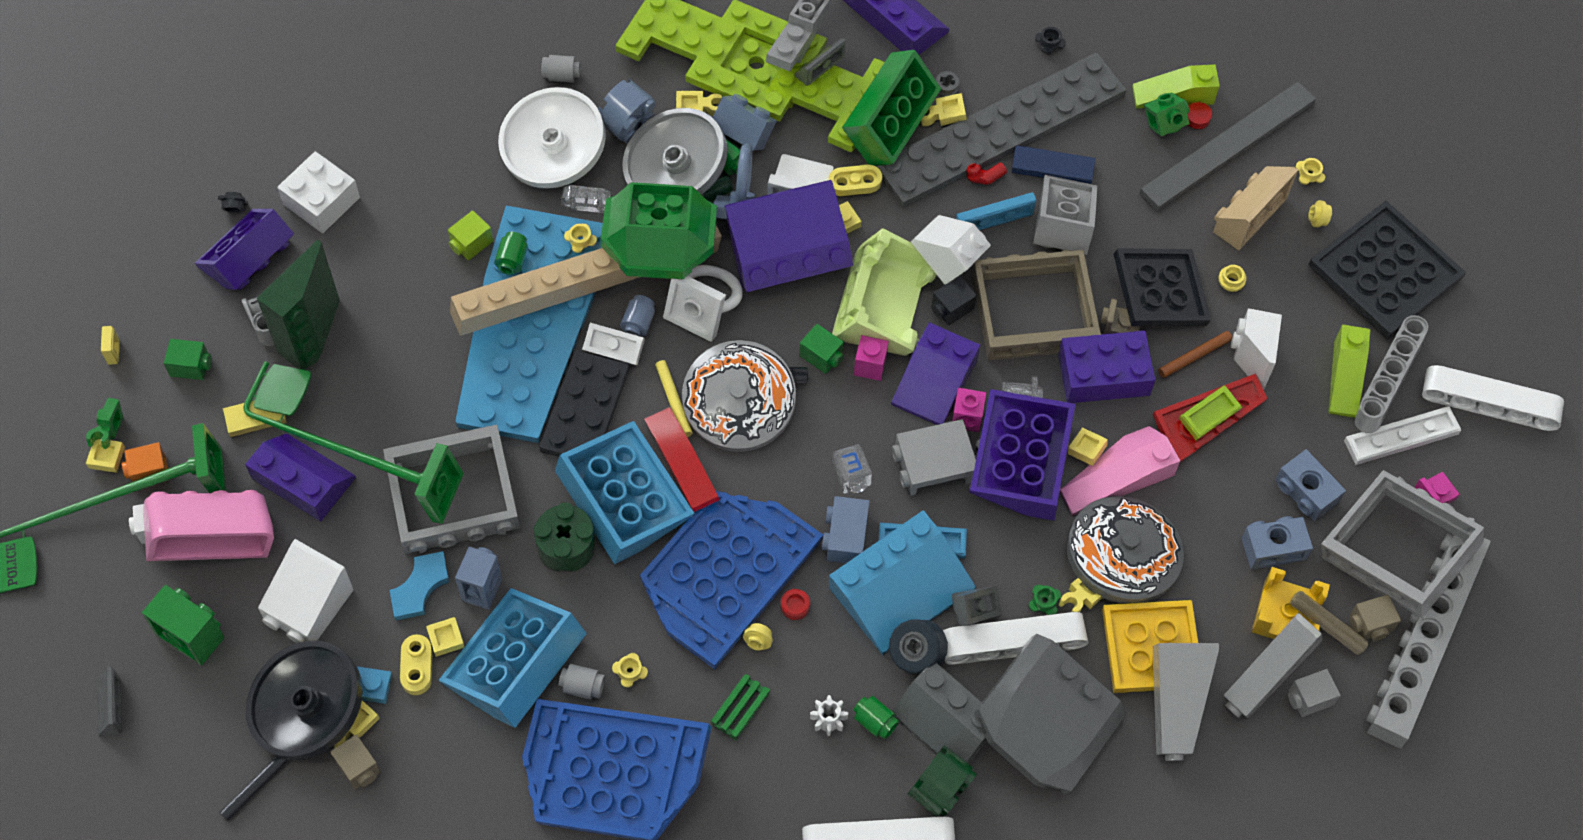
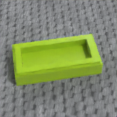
M1224 385L1182 414L1179 420L1197 441L1237 413L1242 406Z

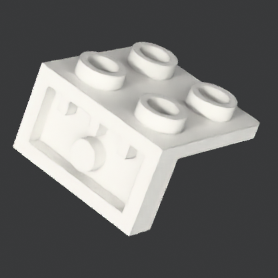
M783 154L776 174L770 175L768 195L827 181L829 174L833 171V166Z

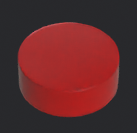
M1202 102L1191 103L1189 105L1188 119L1190 124L1188 126L1194 129L1206 128L1212 118L1211 108Z
M791 589L784 593L781 598V611L785 617L791 620H800L809 613L810 598L806 592L800 589Z

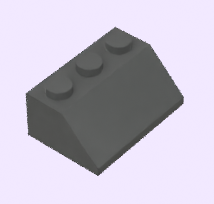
M937 663L929 668L926 667L892 710L896 714L895 718L935 754H938L945 745L969 764L988 744L984 735L987 733L980 717L977 718L974 713L982 702Z

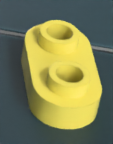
M874 165L840 167L834 169L829 174L828 180H832L835 193L838 196L868 194L879 190L882 184V173ZM870 180L872 183H865L864 181ZM839 183H844L845 186H840V185H838V184H839Z
M422 635L409 636L401 646L400 681L403 689L411 695L425 693L432 683L433 650L430 641ZM419 645L421 649L418 652H412V647ZM415 673L420 674L418 680L410 679L411 675Z

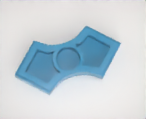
M443 551L414 557V569L408 580L401 586L390 590L395 621L425 615V606L430 594L439 586L449 582Z

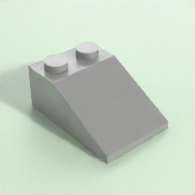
M1045 175L1033 244H1038L1044 248L1068 249V251L1083 250L1084 254L1087 255L1095 227L1098 186Z

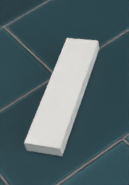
M1450 406L1380 426L1373 433L1360 432L1347 436L1344 442L1355 465L1459 435L1461 428Z

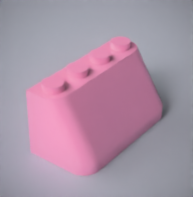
M220 490L213 493L199 494L195 491H186L182 494L154 492L144 501L143 517L146 561L268 558L274 540L273 525L264 495L255 490H246L242 493H228L227 491Z

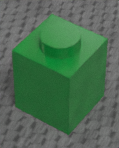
M816 324L800 342L799 356L826 374L832 367L836 368L844 358V342L819 324Z
M170 339L164 366L170 377L203 380L205 371L211 367L212 357L208 353L204 342Z

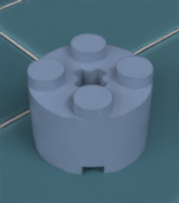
M628 79V83L625 80L619 82L606 95L604 101L607 104L604 109L598 108L605 128L620 141L628 144L633 134L646 121L655 116L652 111L656 102L631 79Z

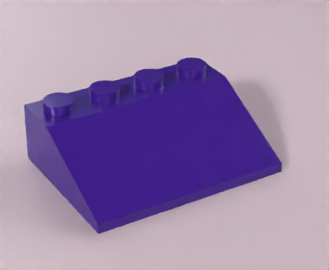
M832 180L724 205L740 284L746 292L853 266L849 239Z
M990 389L970 493L1026 516L1055 521L1076 404Z

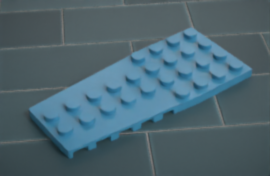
M506 206L487 266L483 286L601 249L603 223ZM576 224H587L591 234L596 236L597 242L594 246H587L582 252L575 253L572 251L570 242L564 239V234ZM513 231L521 233L527 238L528 249L521 271L507 275L498 270L494 261L501 238L507 232ZM595 292L474 331L455 420L457 427L474 430L497 425L500 436L539 443L541 440L540 435L545 423L548 422L551 406L554 399L557 398L560 382L568 369V361L577 345V337L580 329H583L594 300Z

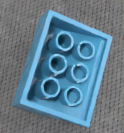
M634 421L559 456L555 468L557 476L577 507L583 510L591 519L594 533L614 565L639 553L694 515L693 510Z
M924 510L829 575V589L882 655L889 651L890 637L894 629L901 623L911 619L931 621L953 606V593L976 589L975 584L948 541Z
M510 588L439 681L493 718L516 728L587 633L571 612Z

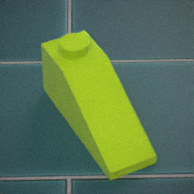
M1216 64L1187 66L1134 83L1132 89L1136 109L1145 108V104L1156 100L1160 95L1171 92L1184 99L1188 106L1194 102L1214 105L1220 85Z
M1342 324L1335 338L1329 414L1353 418L1357 415L1369 353L1370 329Z

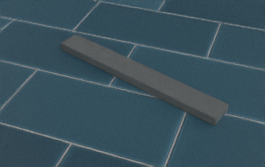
M1296 82L1141 188L1140 195L1158 212L1312 106L1316 98L1300 82Z

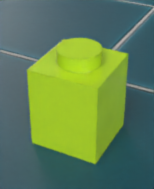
M473 210L448 229L450 239L448 244L455 254H462L468 261L493 242L491 227Z

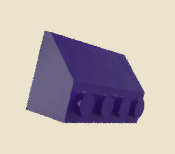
M843 0L900 51L915 50L920 55L949 32L947 26L916 0Z

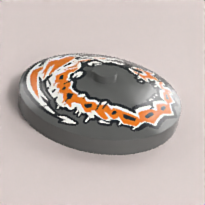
M1113 496L1090 503L1076 516L1067 537V555L1076 576L1093 593H1097L1102 598L1111 602L1130 604L1154 601L1171 589L1183 566V545L1175 526L1157 508L1135 498Z

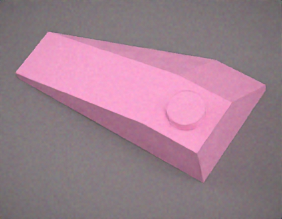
M1148 426L1123 436L1098 458L1094 466L1089 465L1061 488L1060 494L1071 515L1074 516L1096 500L1113 496H1125L1175 476L1180 459L1168 438Z

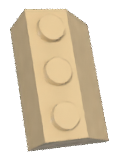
M1266 166L1260 174L1254 173L1248 180L1245 190H1238L1232 197L1230 206L1228 208L1222 207L1214 218L1216 225L1213 233L1237 250H1240L1287 200L1298 169L1295 167Z

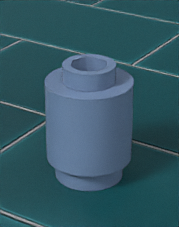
M636 295L633 300L629 301L620 324L625 333L640 337L646 336L655 313V303L653 300L643 295Z

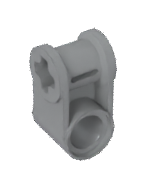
M257 297L250 300L242 299L248 319L252 323L259 342L264 346H274L269 329H266L268 327Z

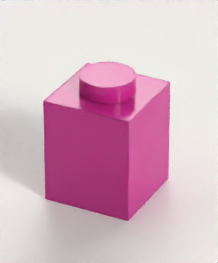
M861 335L855 358L854 375L881 381L887 359L889 341Z

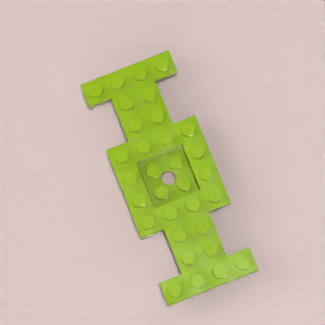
M645 0L615 45L616 52L636 61H640L651 43L694 60L685 75L686 82L713 94H720L722 97L733 96L734 94L743 96L748 100V105L754 108L756 106L769 111V117L779 122L789 107L792 108L794 103L837 122L828 136V143L851 153L855 145L844 132L842 126L885 63L874 58L863 77L834 65L814 82L806 86L795 77L794 73L824 50L827 45V38L816 34L801 62H796L791 71L766 62L767 53L788 24V21L738 0L731 2L722 18L681 0ZM757 62L761 63L763 67L753 69L750 65Z

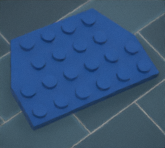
M716 491L720 500L695 511L694 515L686 521L640 574V580L668 636L714 670L741 639L745 630L756 621L823 540L822 533L778 502L767 500L766 503L750 500L747 496H731L728 493Z
M537 699L522 755L529 780V793L533 800L532 808L535 821L540 825L634 840H658L699 786L712 726L709 723Z

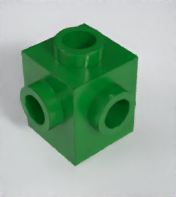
M1172 92L1164 93L1156 100L1144 105L1149 128L1161 137L1178 132L1182 127L1190 124L1187 102Z

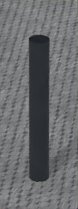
M275 756L219 813L228 821L289 760Z

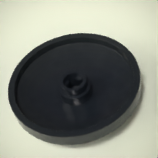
M322 641L296 643L275 654L258 672L248 693L246 720L252 737L266 751L286 760L313 758L334 747L350 730L361 707L363 687L361 675L356 664L341 649Z

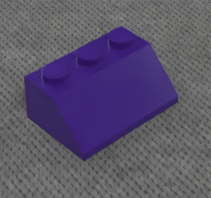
M252 209L194 264L225 289L239 290L250 282V276L256 270L260 271L270 263L269 258L275 252H280L289 245L290 242L288 240L294 233L274 209Z
M287 433L263 442L245 464L252 480L320 522L356 478L351 472Z

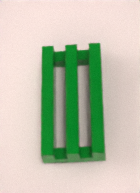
M745 674L712 718L711 725L737 740L770 694V689L762 687L758 681L751 680L750 676ZM745 687H750L748 691L745 693V695L742 697L740 702L737 704V706L734 708L732 713L726 719L724 724L721 723V720L724 718L726 713L735 703V701L743 692ZM758 692L759 696L735 729H730V726L753 694Z

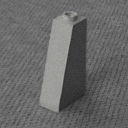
M1298 613L1224 694V697L1228 700L1225 706L1236 717L1239 718L1243 714L1248 719L1323 642L1322 633Z
M1158 643L1153 646L1156 755H1165V761H1184V755L1193 754L1219 652V643Z

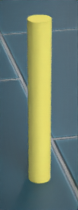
M665 360L658 361L655 366L671 409L686 436L689 437L693 432Z

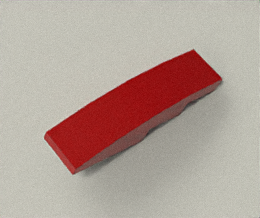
M669 407L645 418L647 428L656 441L675 482L693 512L719 501L718 494L671 408Z

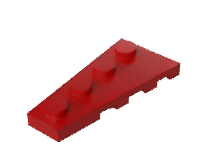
M1256 373L1225 385L1242 408L1197 441L1182 424L1179 417L1221 387L1153 413V418L1160 433L1168 438L1180 462L1268 399Z

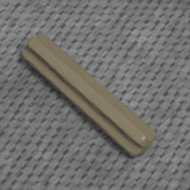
M1303 591L1297 592L1292 597L1290 604L1315 624L1320 625L1323 630L1356 655L1366 650L1369 644L1366 639Z

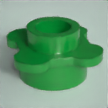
M1034 586L1032 590L1034 596L1033 600L1029 602V609L1033 612H1045L1047 615L1056 614L1058 610L1056 604L1061 598L1060 591L1050 586ZM1046 598L1048 601L1044 603L1042 599Z

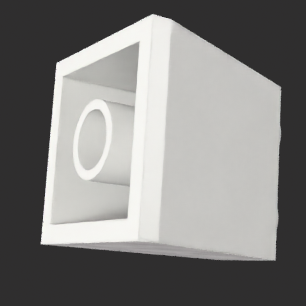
M295 539L288 549L258 609L263 617L262 622L275 631L278 628L287 632V637L293 642L317 641L354 589L344 566Z

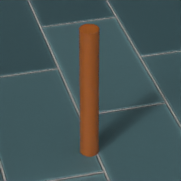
M1225 331L1158 369L1160 376L1165 378L1232 341L1231 333Z

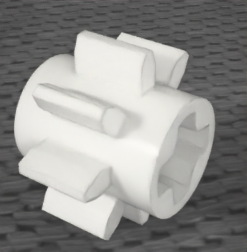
M828 695L827 700L822 703L818 700L815 701V708L818 711L810 712V719L817 720L815 731L822 729L826 731L827 736H830L831 731L835 729L843 731V724L840 720H847L848 712L841 711L843 707L842 700L837 703Z

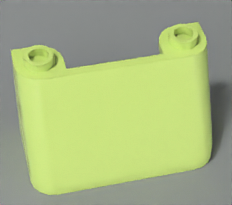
M882 228L860 245L853 258V266L850 268L834 324L833 335L843 342L859 345L861 335L889 341L888 352L902 356L914 352L919 338H917V331L911 329L920 291L928 282H933L937 274L911 242Z

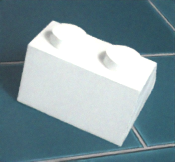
M941 215L934 218L911 241L945 285L965 272L991 246L986 240L985 235L979 231L975 224Z
M1248 308L1244 319L1239 318L1237 330L1233 333L1231 348L1235 349L1234 360L1247 376L1256 373L1264 390L1276 363L1282 315Z

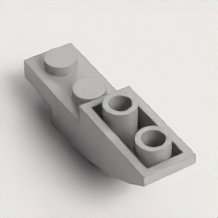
M799 0L789 14L788 24L767 53L766 62L791 71L796 62L800 63L815 38L832 0Z

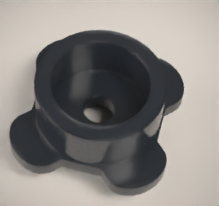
M1046 27L1041 33L1039 32L1035 35V41L1041 44L1044 53L1050 54L1054 49L1065 47L1066 41L1062 39L1061 31L1056 27Z
M226 192L225 195L218 196V200H221L222 204L221 209L226 212H243L244 206L248 205L245 197L238 192Z

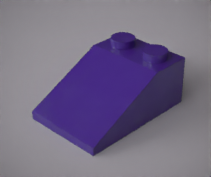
M929 322L914 350L891 405L935 425L945 423L956 402L958 388L964 387L978 360L980 344Z

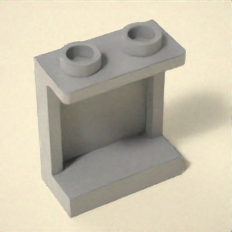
M963 419L896 434V442L892 446L894 461L900 462L902 471H899L903 488H908L910 496L916 495L918 488L964 478L965 484L972 482L976 459Z

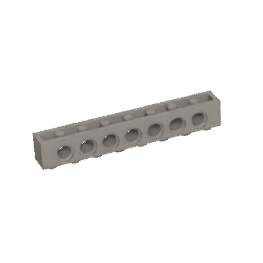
M1447 533L1439 548L1444 551L1441 558L1436 557L1429 572L1434 575L1431 583L1465 543L1463 539L1454 534L1450 535ZM1484 538V543L1450 583L1452 589L1446 588L1432 605L1438 607L1443 614L1435 612L1432 607L1423 618L1413 613L1411 614L1409 621L1413 623L1410 631H1404L1398 646L1403 648L1400 656L1395 654L1388 667V671L1392 672L1389 681L1384 679L1377 693V696L1381 697L1378 706L1373 705L1367 716L1366 721L1371 723L1367 731L1368 734L1399 749L1409 739L1490 545V540ZM1426 581L1421 591L1425 592L1431 583ZM1421 630L1429 632L1432 638L1425 637ZM1411 655L1418 656L1422 663L1415 662ZM1400 680H1406L1412 688L1404 687ZM1389 705L1397 706L1401 714L1393 712Z

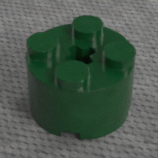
M564 502L546 510L539 517L534 526V537L538 555L548 568L554 571L569 570V572L583 568L589 563L594 553L595 537L592 521L583 510Z
M944 745L907 795L934 816L945 817L959 799L955 793L959 792L962 794L976 777L977 773L973 771L974 767Z

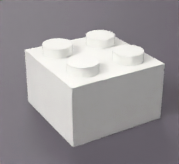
M316 151L277 187L283 205L322 234L360 198L356 181Z

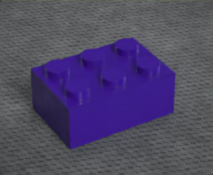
M1145 331L1062 338L1058 358L1066 401L1068 403L1151 395L1155 376Z

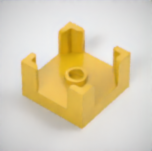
M1272 567L1264 582L1252 633L1275 639L1298 613L1319 631L1320 625L1315 624L1294 608L1290 601L1297 592L1303 591L1322 606L1327 598L1330 584L1315 581L1311 589L1282 581L1286 571Z

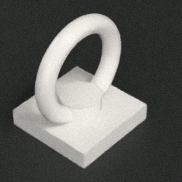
M698 265L684 279H671L663 318L712 342L717 336L721 314L732 310L740 303L743 296L742 286L732 273L723 268L712 265ZM699 276L718 278L729 285L732 294L730 298L725 300V294L693 278Z

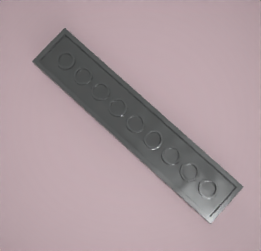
M1096 52L968 116L967 120L958 121L903 148L894 164L877 165L876 167L880 169L882 180L901 207L904 208L967 176L966 169L970 164L976 163L983 168L1015 152L1016 145L1025 147L1124 97L1126 88Z

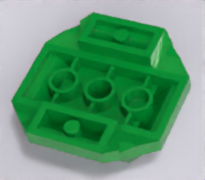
M631 182L617 195L606 198L601 232V247L619 264V268L626 276L684 279L692 272L693 268L703 263L713 254L717 205L707 201L693 186Z

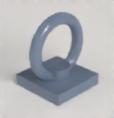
M743 144L740 150L736 191L731 192L730 196L717 195L714 204L717 205L716 218L727 219L724 205L755 198V194L750 192L753 150L750 144Z

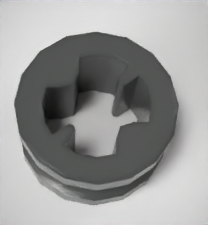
M950 71L939 73L936 81L942 89L938 95L945 97L957 94L959 86L958 76ZM947 82L951 83V85L949 84L948 87L943 86Z

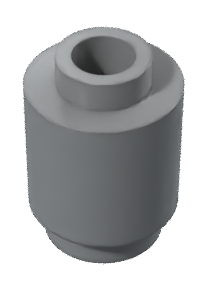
M549 55V57H543L541 76L551 82L574 83L575 78L580 77V62H576L575 56Z
M570 664L568 669L563 668L559 679V686L563 687V693L590 700L593 697H601L605 683V675L599 674V670Z

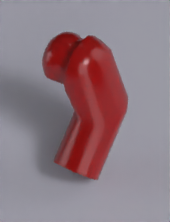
M972 163L966 169L968 173L967 178L972 183L990 185L1007 174V169L1002 163L996 164L989 170H983L980 165Z

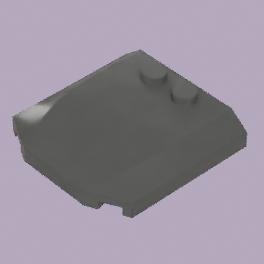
M1037 633L1029 639L974 712L977 718L980 717L987 733L984 735L990 746L1034 785L1043 788L1047 786L1061 790L1060 793L1064 794L1073 790L1127 714L1122 702L1053 640Z

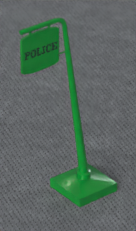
M204 423L192 425L195 457L189 458L187 462L0 531V538L19 531L23 532V538L0 543V593L36 584L38 570L37 552L33 538L31 536L25 537V529L188 473L196 474L198 480L209 493L220 490L226 491L223 453L220 444Z

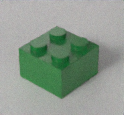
M164 585L141 613L156 636L202 666L225 638L219 628L221 624L213 617L215 613L203 603L197 606L190 601L191 597L182 589L177 587L173 590Z

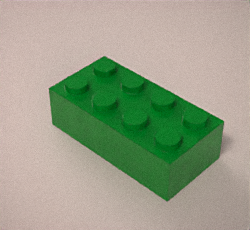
M915 50L891 52L842 126V129L868 165L894 164L942 88Z

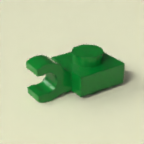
M108 398L103 409H99L96 419L99 426L89 430L86 434L89 447H92L97 439H101L103 449H107L110 446V439L115 438L124 419L119 399Z

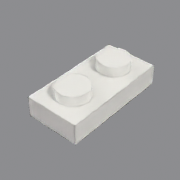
M590 323L582 350L638 365L645 338Z

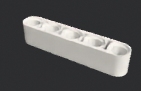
M1436 365L1426 369L1422 396L1428 401L1546 431L1558 430L1561 426L1564 400L1558 395Z
M1079 612L958 626L943 630L948 642L947 655L944 661L949 665L1017 657L1029 639L1036 633L1053 640L1064 651L1079 649L1088 644L1083 614Z
M950 817L807 825L802 828L803 840H955L954 821Z

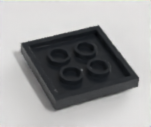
M1117 248L1113 255L1131 326H1207L1211 318L1192 249Z

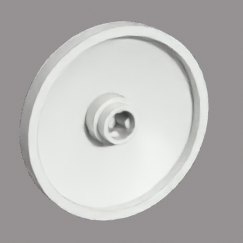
M547 88L524 97L508 112L499 132V151L508 170L521 182L538 188H556L580 179L592 169L603 151L606 130L598 108L587 96L568 88Z

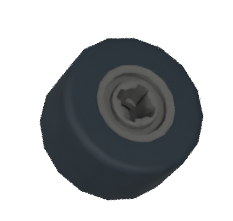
M911 619L905 621L894 629L890 637L889 652L891 658L900 669L908 673H922L926 667L929 668L936 663L940 666L947 655L948 642L945 633L937 624L929 620Z

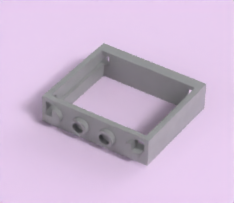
M497 425L383 449L385 461L405 468L427 464L436 443L447 445L454 458L494 449L507 511L409 532L399 479L397 476L388 473L400 539L405 554L417 551L421 554L430 548L439 546L448 548L454 546L457 542L466 540L479 541L488 535L497 533L499 535H506V531L520 529Z
M1383 470L1321 543L1322 559L1380 594H1389L1392 601L1418 617L1423 618L1484 543V527L1475 523L1474 518H1467L1456 512L1451 505L1440 503L1433 499L1425 490L1416 489L1407 484L1400 476L1397 478ZM1385 496L1390 497L1465 541L1425 592L1420 591L1345 546L1346 542Z

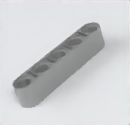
M1413 315L1403 321L1360 403L1355 417V425L1360 431L1373 433L1380 428L1422 347L1429 327L1424 318Z

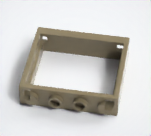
M1066 249L1061 252H1037L1034 255L1024 256L1013 254L1003 258L987 257L986 259L974 262L972 277L975 294L977 295L976 299L988 361L1058 354L1062 338L1101 335L1083 250L1068 251ZM1073 272L1084 328L994 337L984 280Z

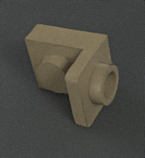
M1111 299L1109 308H1103L1100 323L1105 324L1104 334L1139 331L1140 326H1131L1127 309L1116 307V299Z

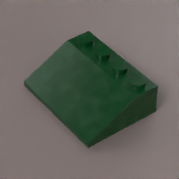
M318 239L257 297L277 353L301 370H305L308 366H312L318 361L340 301L322 242Z

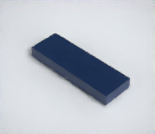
M1016 145L1011 173L1042 178L1045 175L1091 184L1095 158Z

